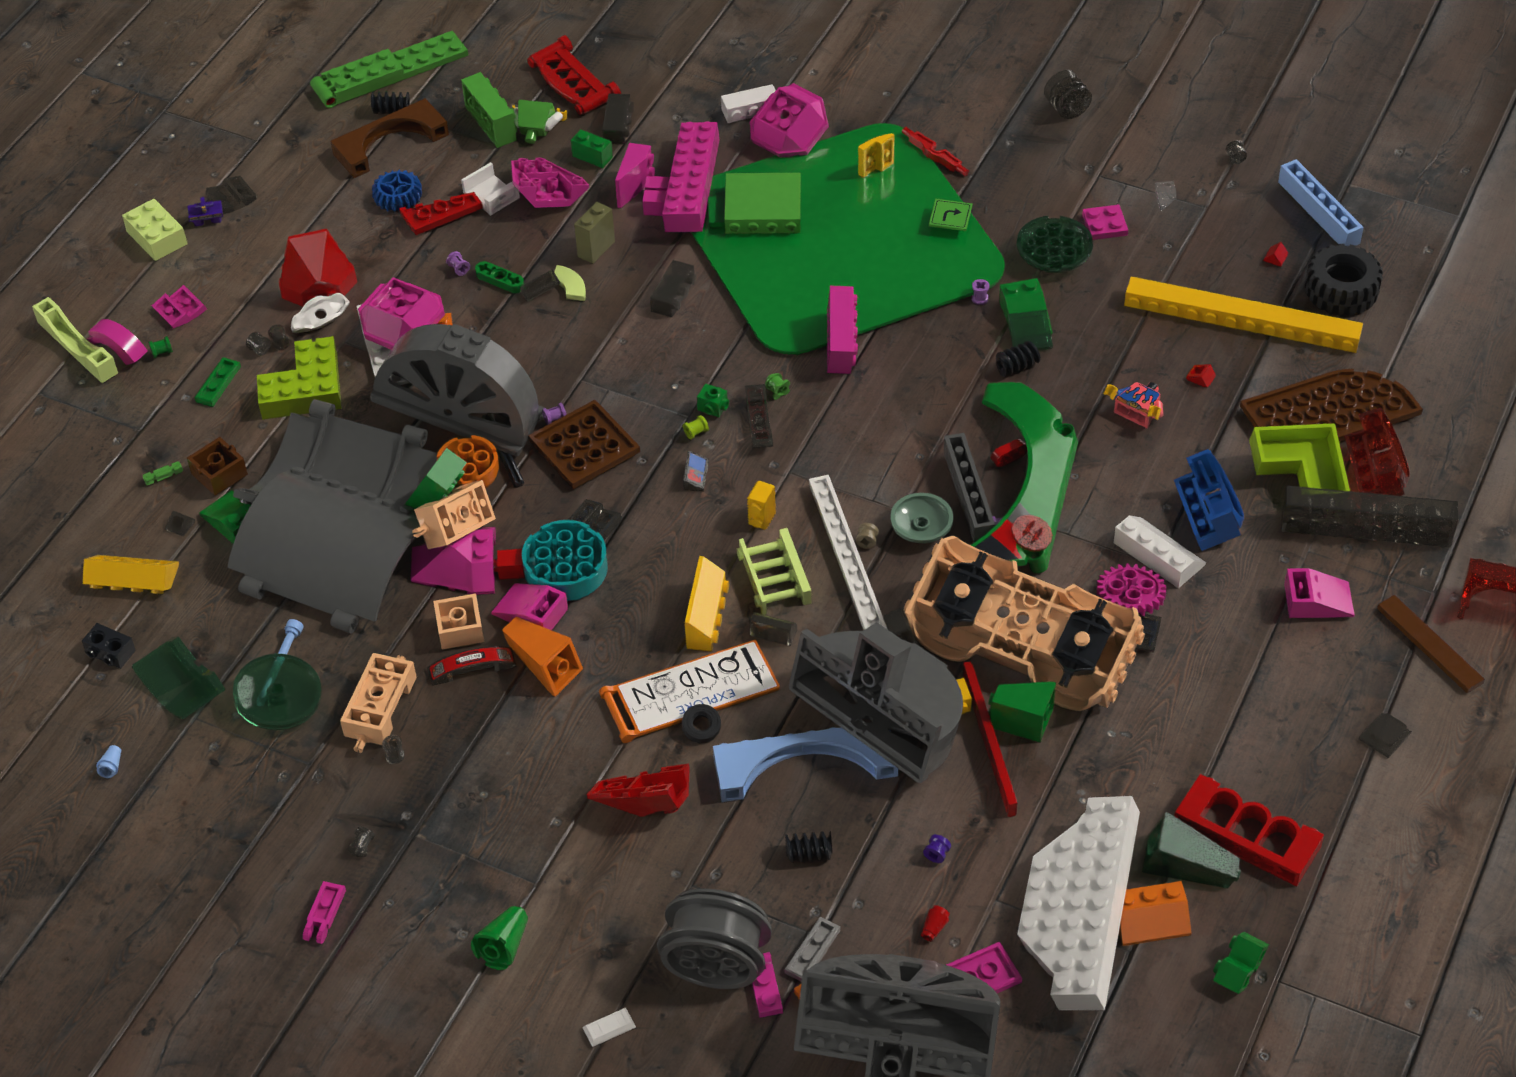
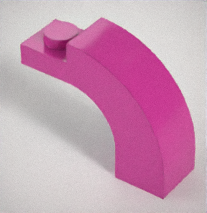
M101 319L88 331L90 336L86 338L93 345L101 343L110 347L125 365L135 363L148 351L133 333L121 324L109 319Z

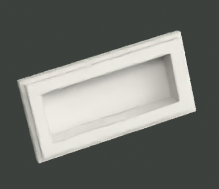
M623 1008L582 1028L591 1046L594 1047L632 1030L636 1026L627 1009Z

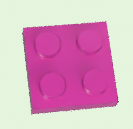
M1120 205L1083 209L1082 215L1091 240L1128 236V227Z

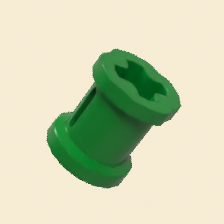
M168 336L156 342H148L154 358L159 354L173 352Z

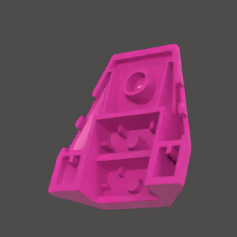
M480 527L446 546L428 549L426 543L412 547L411 582L437 587V585L445 586L452 591L456 589L465 590L467 594H495L493 555L494 545L496 544V528Z

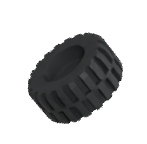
M1334 244L1329 245L1327 249L1325 247L1320 249L1309 261L1305 280L1306 294L1313 304H1317L1316 306L1321 310L1325 309L1327 313H1337L1339 316H1343V314H1348V316L1355 313L1360 314L1365 309L1371 308L1378 299L1383 278L1381 264L1377 258L1374 259L1373 254L1367 253L1361 247L1359 249L1351 244L1350 246H1345V244H1338V246H1334ZM1334 277H1344L1354 282H1341L1335 280Z

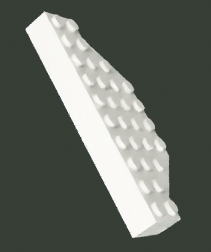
M1132 796L1088 798L1085 816L1033 856L1017 934L1025 949L1053 977L1050 995L1059 1010H1105L1140 814Z

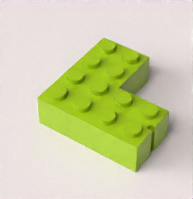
M333 336L316 338L315 342H312V339L294 341L296 370L257 375L258 404L262 420L290 416L291 413L299 415L308 414L314 399L334 404L335 410L342 409L337 351Z
M1335 423L1254 427L1249 442L1256 475L1297 473L1304 509L1323 508L1324 504H1326V507H1345L1351 493Z

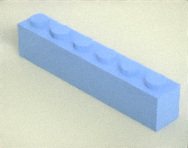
M1297 159L1281 165L1278 183L1338 244H1345V246H1350V244L1359 245L1363 226Z

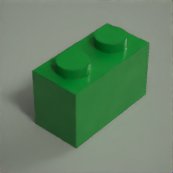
M581 129L571 139L572 157L600 168H604L613 158L610 140Z

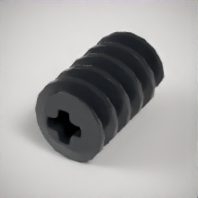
M374 91L371 94V108L374 114H378L379 111L381 114H385L386 111L388 114H391L393 111L396 112L410 105L409 92L406 93L405 97H403L402 92H399L398 97H396L395 92H392L391 97H389L387 91H385L384 97H382L380 91H378L377 96L374 95Z
M1025 341L1024 344H1018L1017 347L1013 346L1010 349H1005L1003 352H998L995 359L1000 375L1005 377L1007 375L1006 371L1012 374L1013 368L1015 371H1020V366L1025 369L1027 368V363L1033 366L1034 361L1039 363L1041 357L1037 347L1031 341Z
M823 831L820 832L819 838H817L815 832H812L810 839H808L806 833H802L800 840L796 833L793 834L791 840L785 834L786 856L789 857L791 863H794L795 856H798L799 861L803 862L805 855H807L809 862L812 861L814 855L817 856L818 861H821L823 854L826 855L827 860H830L832 855L831 831H829L827 838Z

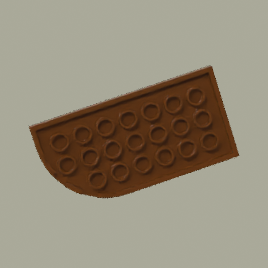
M1354 369L1328 372L1240 401V408L1254 427L1335 423L1339 442L1422 415L1423 408L1413 395L1397 381L1392 382L1382 377L1383 374L1368 370L1367 373L1354 372Z

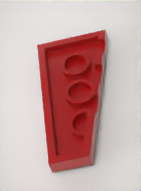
M475 192L450 197V200L447 201L441 199L434 200V203L423 206L420 203L416 204L415 208L406 209V207L399 208V211L413 233L418 235L483 208V205Z

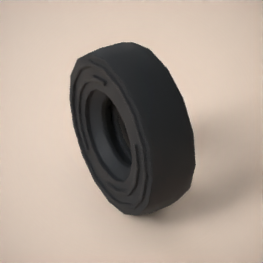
M696 704L689 707L684 713L682 730L691 741L707 743L714 740L719 734L721 718L717 710L712 706ZM706 717L710 722L708 729L704 731L697 730L693 726L695 718Z

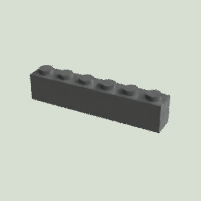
M965 434L944 436V455L973 543H975L995 527V523Z

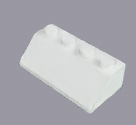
M1129 515L1115 527L1114 544L1148 568L1153 569L1154 572L1160 574L1161 577L1177 588H1180L1206 565L1205 561L1141 517Z

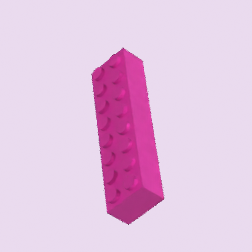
M717 122L681 123L662 213L665 232H702L720 141Z

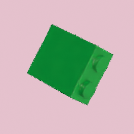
M1056 682L998 685L996 692L991 693L988 705H991L988 713L993 728L1041 742L1054 709Z

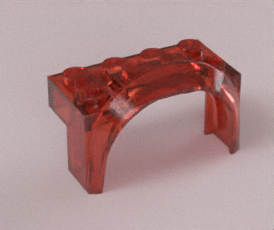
M1381 407L1358 414L1363 430L1344 435L1364 507L1405 495L1404 488H1406L1410 480L1409 466L1389 418ZM1385 448H1390L1389 450H1386V451H1383V452H1379V453H1375V451H1382V450H1384Z
M1470 558L1463 581L1457 618L1463 620L1465 610L1469 609L1470 599L1479 592L1496 589L1516 594V567L1503 563L1488 562L1483 559Z

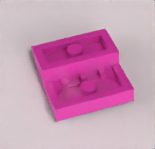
M184 285L170 297L165 293L151 305L173 328L190 322L207 310L205 305Z

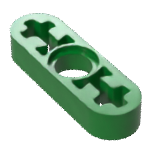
M486 261L476 264L475 272L478 279L511 293H520L524 290V279L521 275ZM499 275L504 276L502 279H496L495 277Z

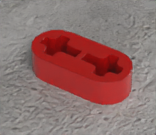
M1015 439L995 449L991 454V460L998 467L1005 466L1023 457L1028 451L1027 445L1022 439Z

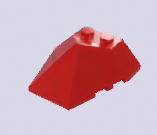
M327 229L288 237L284 264H282L281 278H279L278 282L282 299L303 307L316 296H331L335 293H341L345 296L357 283L353 264L346 258L345 253L341 251Z
M689 764L662 767L659 773L648 774L647 771H643L637 777L627 778L624 775L601 780L587 793V799L640 817L664 811L665 814L678 811L689 796L690 767Z

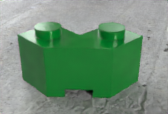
M1242 932L1238 936L1234 935L1229 944L1231 949L1229 956L1223 960H1218L1213 972L1216 975L1213 981L1240 994L1248 986L1251 974L1259 968L1269 944L1246 932Z

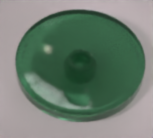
M287 654L264 655L253 659L238 672L233 684V700L239 714L249 723L268 730L290 729L306 722L318 709L321 701V681L313 667L298 657Z

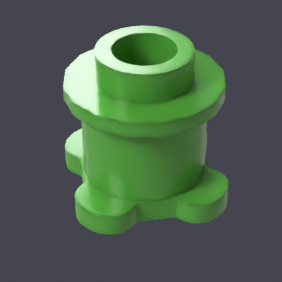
M775 373L767 377L765 387L774 393L772 397L775 400L790 392V381L787 379L783 380L781 374Z

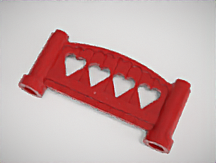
M566 35L559 37L555 43L527 58L529 66L531 68L538 67L544 80L557 94L575 104V110L579 115H584L610 100L615 101L621 98V91L614 81L604 86L570 53L573 51V46ZM551 62H560L556 69H551L550 65H546ZM570 71L567 77L563 79L560 78V75L556 74L557 72ZM580 80L574 88H570L569 84H566L568 81ZM580 90H589L585 97H579V94L575 93Z

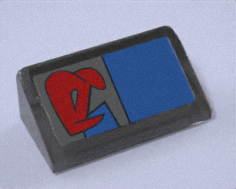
M688 451L683 487L685 491L704 492L709 459L692 451Z

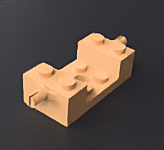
M483 480L461 485L452 490L453 494L439 501L426 503L416 508L414 511L420 527L412 531V533H415L413 536L418 538L423 535L427 548L432 549L446 546L495 520L496 518Z
M376 653L372 654L340 720L344 736L358 740L353 748L354 751L362 753L367 742L386 745L393 730L391 716L402 693L409 694L417 678L414 662L407 661L404 656L401 655L400 657L398 655L397 658ZM377 691H382V692H383V694L380 695V696H373V695H372L373 693H376Z

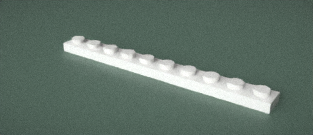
M829 475L809 479V486L863 630L876 622L887 629Z

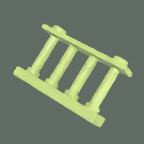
M788 528L779 530L780 538L777 541L746 548L743 538L739 539V548L736 549L739 561L743 560L753 587L756 608L760 607L762 615L767 614L766 603L795 596L801 598L803 605L812 604L811 588ZM778 549L779 551L783 550V557L752 564L750 558L752 555ZM781 565L789 566L790 570L787 573L758 579L756 571ZM786 581L795 582L796 585L792 589L767 595L763 594L761 588Z

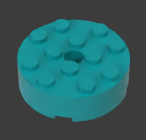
M559 520L545 524L540 527L538 532L527 538L522 549V562L527 583L548 585L566 593L567 601L578 600L595 591L602 584L607 574L608 562L604 539L599 532L596 533L590 528V525L583 522Z

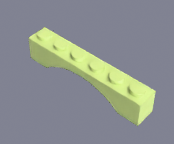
M47 297L32 306L37 322L101 383L118 374L114 358L103 347H97L86 340L70 323L53 300Z

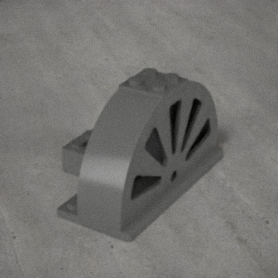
M456 324L423 325L403 334L379 368L370 399L374 403L463 437L471 438V435L483 437L489 440L496 449L508 452L513 456L520 455L529 439L528 435L532 434L542 416V409H544V407L538 405L536 390L530 377L509 352L492 341L490 337ZM391 374L408 380L430 399L391 381ZM445 409L451 410L453 414L447 413ZM469 413H495L509 418L511 426L471 416Z
M877 622L863 631L835 632L818 637L810 630L805 629L800 634L789 682L790 691L918 783L925 781L930 773L944 763L951 752L963 710L961 689L945 663L916 643L900 639ZM830 676L845 686L856 704L848 702L822 677ZM862 719H869L871 720V722L867 723L864 722ZM889 730L918 738L928 745L927 751L922 750Z
M859 954L835 957L813 965L808 970H805L802 975L794 1051L865 1062V1077H917V1071L949 1077H991L1001 1001L996 991L984 981L962 970L937 963V961L894 954Z

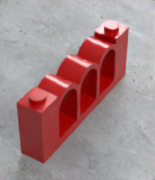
M1202 774L1198 776L1175 811L1173 821L1174 826L1296 887L1319 852L1324 838V834L1315 828H1310L1303 824L1300 829L1298 823L1292 818L1286 816H1275L1272 818L1269 809L1261 803H1243L1242 798L1236 791L1229 788H1220V783ZM1225 804L1234 810V814L1225 828L1205 819L1206 814L1214 805ZM1253 818L1264 826L1254 842L1233 833L1241 820ZM1281 832L1287 834L1293 840L1283 857L1262 847L1270 834Z

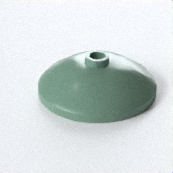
M913 493L904 496L895 503L891 510L890 520L894 531L905 540L915 543H930L941 539L950 531L953 524V512L949 504L936 495Z

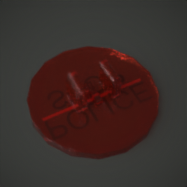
M1023 515L1018 517L1012 524L1011 532L1013 539L1023 549L1032 552L1042 551L1052 541L1051 528L1040 517Z

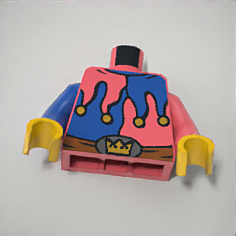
M1136 382L1130 387L1119 390L1111 384L1106 386L1103 394L1109 395L1112 400L1115 399L1114 413L1145 428L1149 427L1153 418L1158 420L1163 417V403L1160 401L1161 394L1158 392L1159 387L1157 384L1150 382L1145 386Z

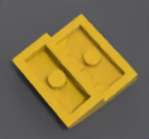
M892 133L873 138L858 147V175L863 178L875 169L882 172L894 163V134Z

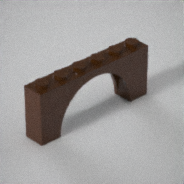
M424 98L331 140L332 152L350 175L356 178L370 171L366 152L372 143L379 138L396 132H414L424 135L435 142L449 135L447 121Z

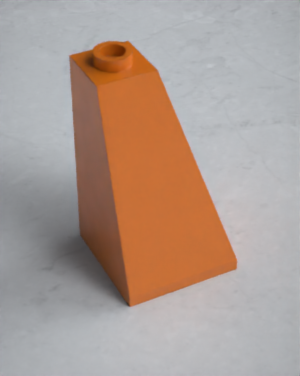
M517 616L502 629L510 648L552 696L556 697L583 670L570 637Z

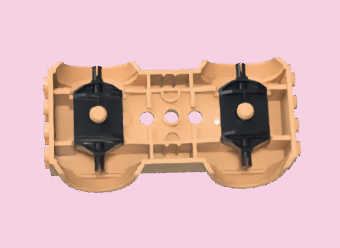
M955 536L941 538L939 544H935L932 550V558L930 562L924 565L923 576L920 581L916 582L913 589L914 594L911 600L908 599L904 606L905 615L913 635L930 652L941 658L957 662L966 661L977 654L1028 675L1031 683L1056 682L1054 704L1075 711L1087 710L1095 704L1108 708L1110 702L1114 703L1118 694L1116 689L1119 683L1122 684L1126 678L1127 671L1125 670L1128 664H1132L1135 659V648L1137 644H1142L1145 633H1143L1144 626L1142 625L1141 617L1138 615L1137 608H1127L1083 590L1075 584L1062 589L1018 571L1017 561H1008L986 553ZM1000 607H1007L1010 610L1007 617L1001 618L997 615ZM1020 615H1027L1029 620L1025 624H1020L1017 622V618ZM1040 623H1047L1050 628L1047 633L1040 634L1037 631V626Z

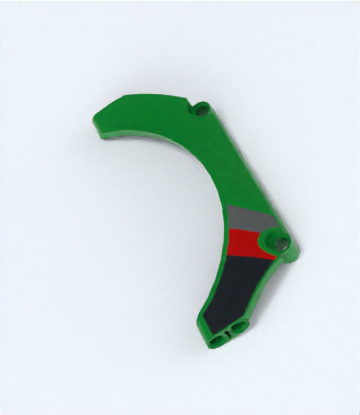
M1015 382L989 383L986 386L982 404L1001 413L1017 427L1027 445L1028 468L1022 490L1008 513L995 527L971 546L1008 561H1017V566H1024L1028 563L1033 573H1042L1048 568L1078 439L1073 425L1062 424L1063 418L1061 413L1028 386ZM1024 523H1026L1025 528L1029 529L1037 539L1039 537L1043 539V542H1041L1044 545L1043 547L1039 544L1038 541L1032 540L1035 538L1032 537V535H1030L1029 533L1026 536H1024L1025 534H1022L1025 533V529L1020 530V528H1024Z

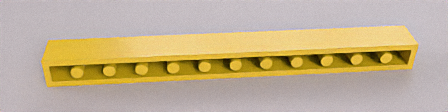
M1132 276L1130 277L1125 294L1124 306L1353 353L1357 352L1363 326L1361 322Z

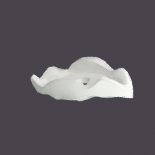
M341 293L312 298L303 306L298 314L293 316L291 321L292 333L307 332L324 327L336 320L346 310L350 301ZM322 310L326 313V317L319 319L315 316V313Z

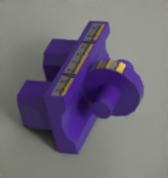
M200 197L201 203L187 205L189 222H193L194 226L203 225L204 220L211 219V222L214 224L221 223L223 217L221 200L206 202L205 197Z

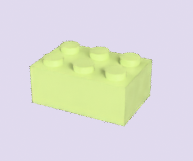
M155 199L122 215L126 231L155 261L187 245L183 227Z

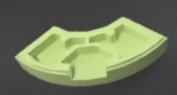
M557 265L552 282L565 289L566 299L585 301L586 290L583 279L575 271Z

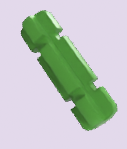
M177 461L171 463L172 466L166 465L153 470V473L143 474L145 484L151 485L155 480L158 482L173 476L172 474L174 473L175 475L182 473L181 463Z

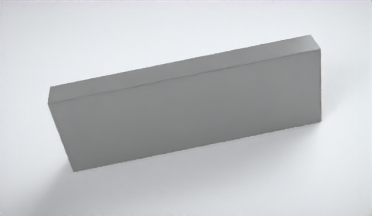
M819 917L785 968V974L802 982L804 971L821 961L840 932V926Z

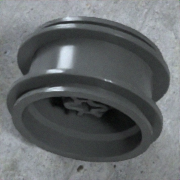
M705 888L684 891L667 905L665 920L672 929L664 932L659 937L657 950L663 965L670 972L688 982L717 989L745 987L753 983L762 974L765 968V959L758 948L769 942L772 936V927L768 922L766 913L757 904L731 892Z

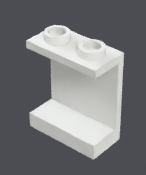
M491 162L461 180L463 193L475 192L482 202V209L490 216L520 198L519 190L512 182L506 185L494 175Z

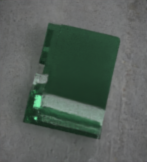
M179 636L172 637L132 665V669L150 693L170 713L180 719L188 717L226 690L214 671H210L203 665L198 667L194 663L196 658L187 649Z

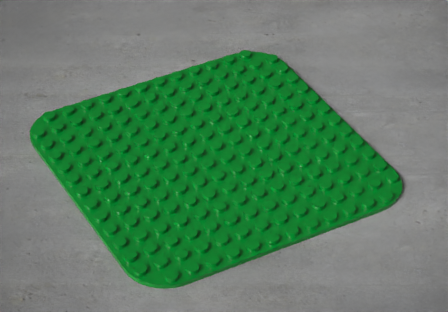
M887 123L871 124L818 141L808 155L782 158L775 155L713 176L709 197L725 196L726 173H801V233L725 234V227H709V200L702 232H691L754 334L766 348L782 354L800 355L827 346V305L830 286L854 287V294H857V306L855 307L857 311V335L972 296L974 294L972 283L977 279L986 280L989 283V289L1001 280L1005 269L1004 258L972 213L970 214L966 231L929 226L935 199L963 201L934 161L926 157L921 149L909 142V137L902 133L903 127ZM894 134V163L882 172L875 169L864 178L858 175V147L878 136Z

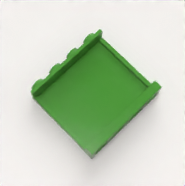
M726 173L725 234L801 233V173Z

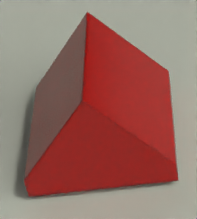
M1279 242L1270 247L1263 261L1282 267L1288 256V251L1282 242Z

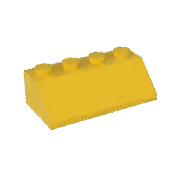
M96 555L84 559L83 584H89L90 588L94 589L110 586V590H123V587L131 588L132 592H143V589H150L151 593L163 594L165 590L172 587L179 561Z
M699 556L685 618L687 649L712 652L713 644L718 642L719 631H717V626L721 627L722 614H720V611L725 609L726 598L724 593H728L729 581H726L725 571L704 556Z

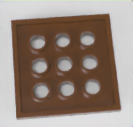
M596 400L528 435L530 443L573 489L641 452L640 446ZM588 421L594 422L593 424H590V425L585 424V423L588 422ZM571 430L578 431L574 434L569 433V431ZM598 433L605 434L604 436H597ZM555 439H556V440H561V441L558 442V443L552 442V441L555 440ZM582 442L589 443L585 446L580 445V443ZM610 445L617 446L615 448H608ZM566 451H567V452H572V453L569 454V455L563 454V453L566 452ZM593 454L600 455L596 458L591 457ZM577 463H578V464H584V465L581 466V467H575V466H574V465L577 464Z

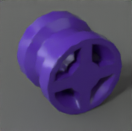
M932 835L929 839V845L923 850V854L934 863H942L946 858L945 853L951 848V843L941 835Z

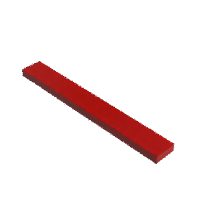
M971 661L964 662L963 678L972 697L973 710L1008 817H1013L1017 814L1018 802Z

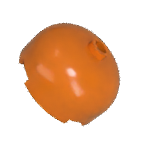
M471 435V438L459 440L457 437L446 442L437 453L438 460L445 449L448 448L467 462L462 469L465 471L464 475L453 489L483 480L486 489L497 477L499 460L496 448L489 440L483 437Z

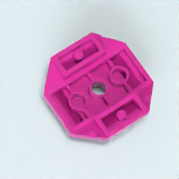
M794 83L789 86L778 87L750 121L752 142L780 158L808 155L829 127L822 97Z
M394 277L386 284H380L358 308L365 339L391 350L398 339L409 330L423 325L437 324L445 315L440 295Z

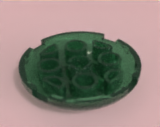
M1043 216L1031 220L1021 228L1017 236V249L1022 259L1030 266L1044 272L1063 273L1082 266L1089 259L1093 251V238L1090 231L1074 219L1060 216V219Z

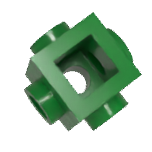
M705 383L697 396L698 411L708 415L720 417L722 412L726 411L729 406L727 390Z

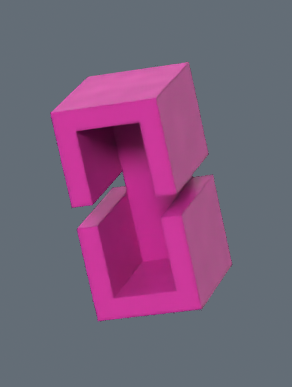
M646 177L643 195L644 215L662 216L669 177Z

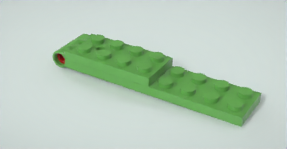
M450 31L393 53L386 49L321 73V77H314L310 82V86L325 107L333 108L342 102L468 56V50L456 34Z

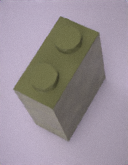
M596 202L574 224L577 255L587 262L594 264L615 242L612 208Z

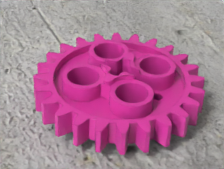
M1128 563L1123 568L1118 564V569L1110 567V572L1105 570L1104 575L1099 576L1096 595L1127 608H1137L1138 613L1145 616V611L1152 614L1153 609L1159 610V605H1163L1166 598V585H1164V579H1159L1160 574L1153 575V569L1146 571V566L1140 569L1137 564L1134 567H1130Z

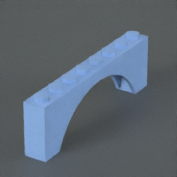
M832 727L819 731L811 730L805 733L786 734L777 737H765L757 740H743L729 744L722 743L713 746V758L721 802L744 799L750 785L763 771L782 760L800 755L825 754L841 757L863 767L876 780L897 777L898 768L841 727Z

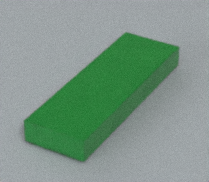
M222 357L195 396V402L214 407L241 368L240 362Z

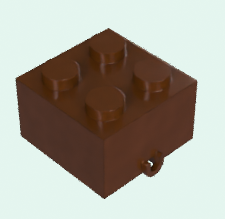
M218 437L187 457L191 474L214 496L248 475L244 458L236 452V448L232 444H227L221 437Z

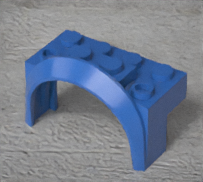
M1207 449L1187 457L1192 472L1174 479L1197 543L1201 551L1240 536L1239 529L1244 520V513L1226 473L1210 450ZM1218 488L1220 489L1219 491H1216V492H1214V493H1211V494H1209V495H1206V493H1208V492H1213L1214 490H1216V489H1218Z

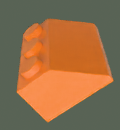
M1182 881L1126 889L1119 928L1122 946L1191 935L1188 900Z

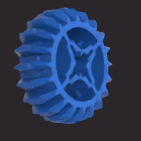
M400 169L394 172L392 170L390 173L385 172L384 176L379 175L378 179L374 180L372 197L376 205L380 206L381 209H386L387 212L393 210L395 213L399 208L406 207V209H410V206H415L416 202H420L422 185L413 172L408 173L407 170L401 172Z

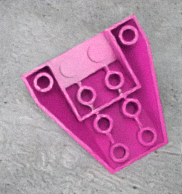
M519 158L518 160L511 161L513 185L535 208L571 206L589 189V184L582 177L544 158H535V160Z

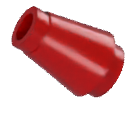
M934 905L932 909L928 910L921 936L925 940L932 942L949 922L948 917L950 913L945 908Z

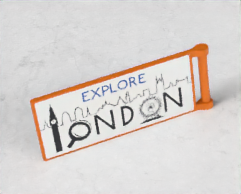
M752 640L614 686H603L600 688L599 694L605 700L619 729V737L622 743H629L636 737L681 723L684 713L689 707L696 704H706L712 706L715 710H720L780 689V685L757 641ZM618 693L635 730H628L612 695Z

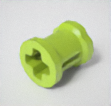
M700 415L696 420L684 423L683 430L686 436L692 440L695 438V435L701 432H708L709 426L706 419Z

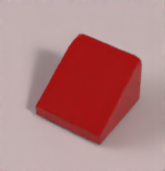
M1211 364L1194 365L1186 376V380L1203 387H1209L1216 374Z

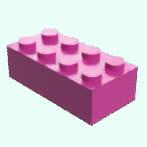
M830 286L827 305V373L851 374L852 366H856L858 328L856 327L857 311L855 306H857V294H854L853 286Z

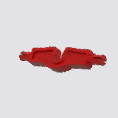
M908 127L903 128L902 133L909 137V142L921 149L926 157L941 163L952 172L958 171L964 177L968 175L969 170L961 165L962 161L953 156L946 149L936 151L934 150L937 146L935 141L924 136L919 131L913 132Z

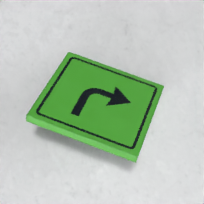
M935 199L929 226L966 231L973 204Z

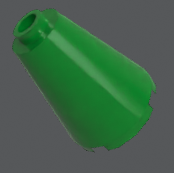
M511 906L475 934L471 941V950L478 960L482 957L487 961L485 965L496 970L507 969L514 962L528 922L525 910L521 907Z

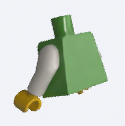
M519 100L518 107L512 105L516 115L514 123L519 128L521 134L526 135L525 142L530 144L536 142L537 136H546L548 131L559 121L567 119V110L560 112V108H557L555 112L553 103Z

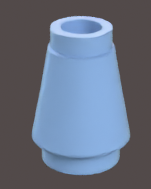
M109 746L96 764L97 773L101 777L112 778L117 774L121 756V749L118 746Z

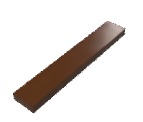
M1393 595L1378 604L1377 609L1467 694L1484 683L1485 679L1397 596Z

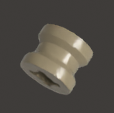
M871 523L860 524L858 535L855 539L856 544L864 549L875 547L879 529Z

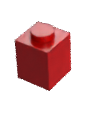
M522 549L497 550V559H493L494 572L498 571L499 580L524 578Z

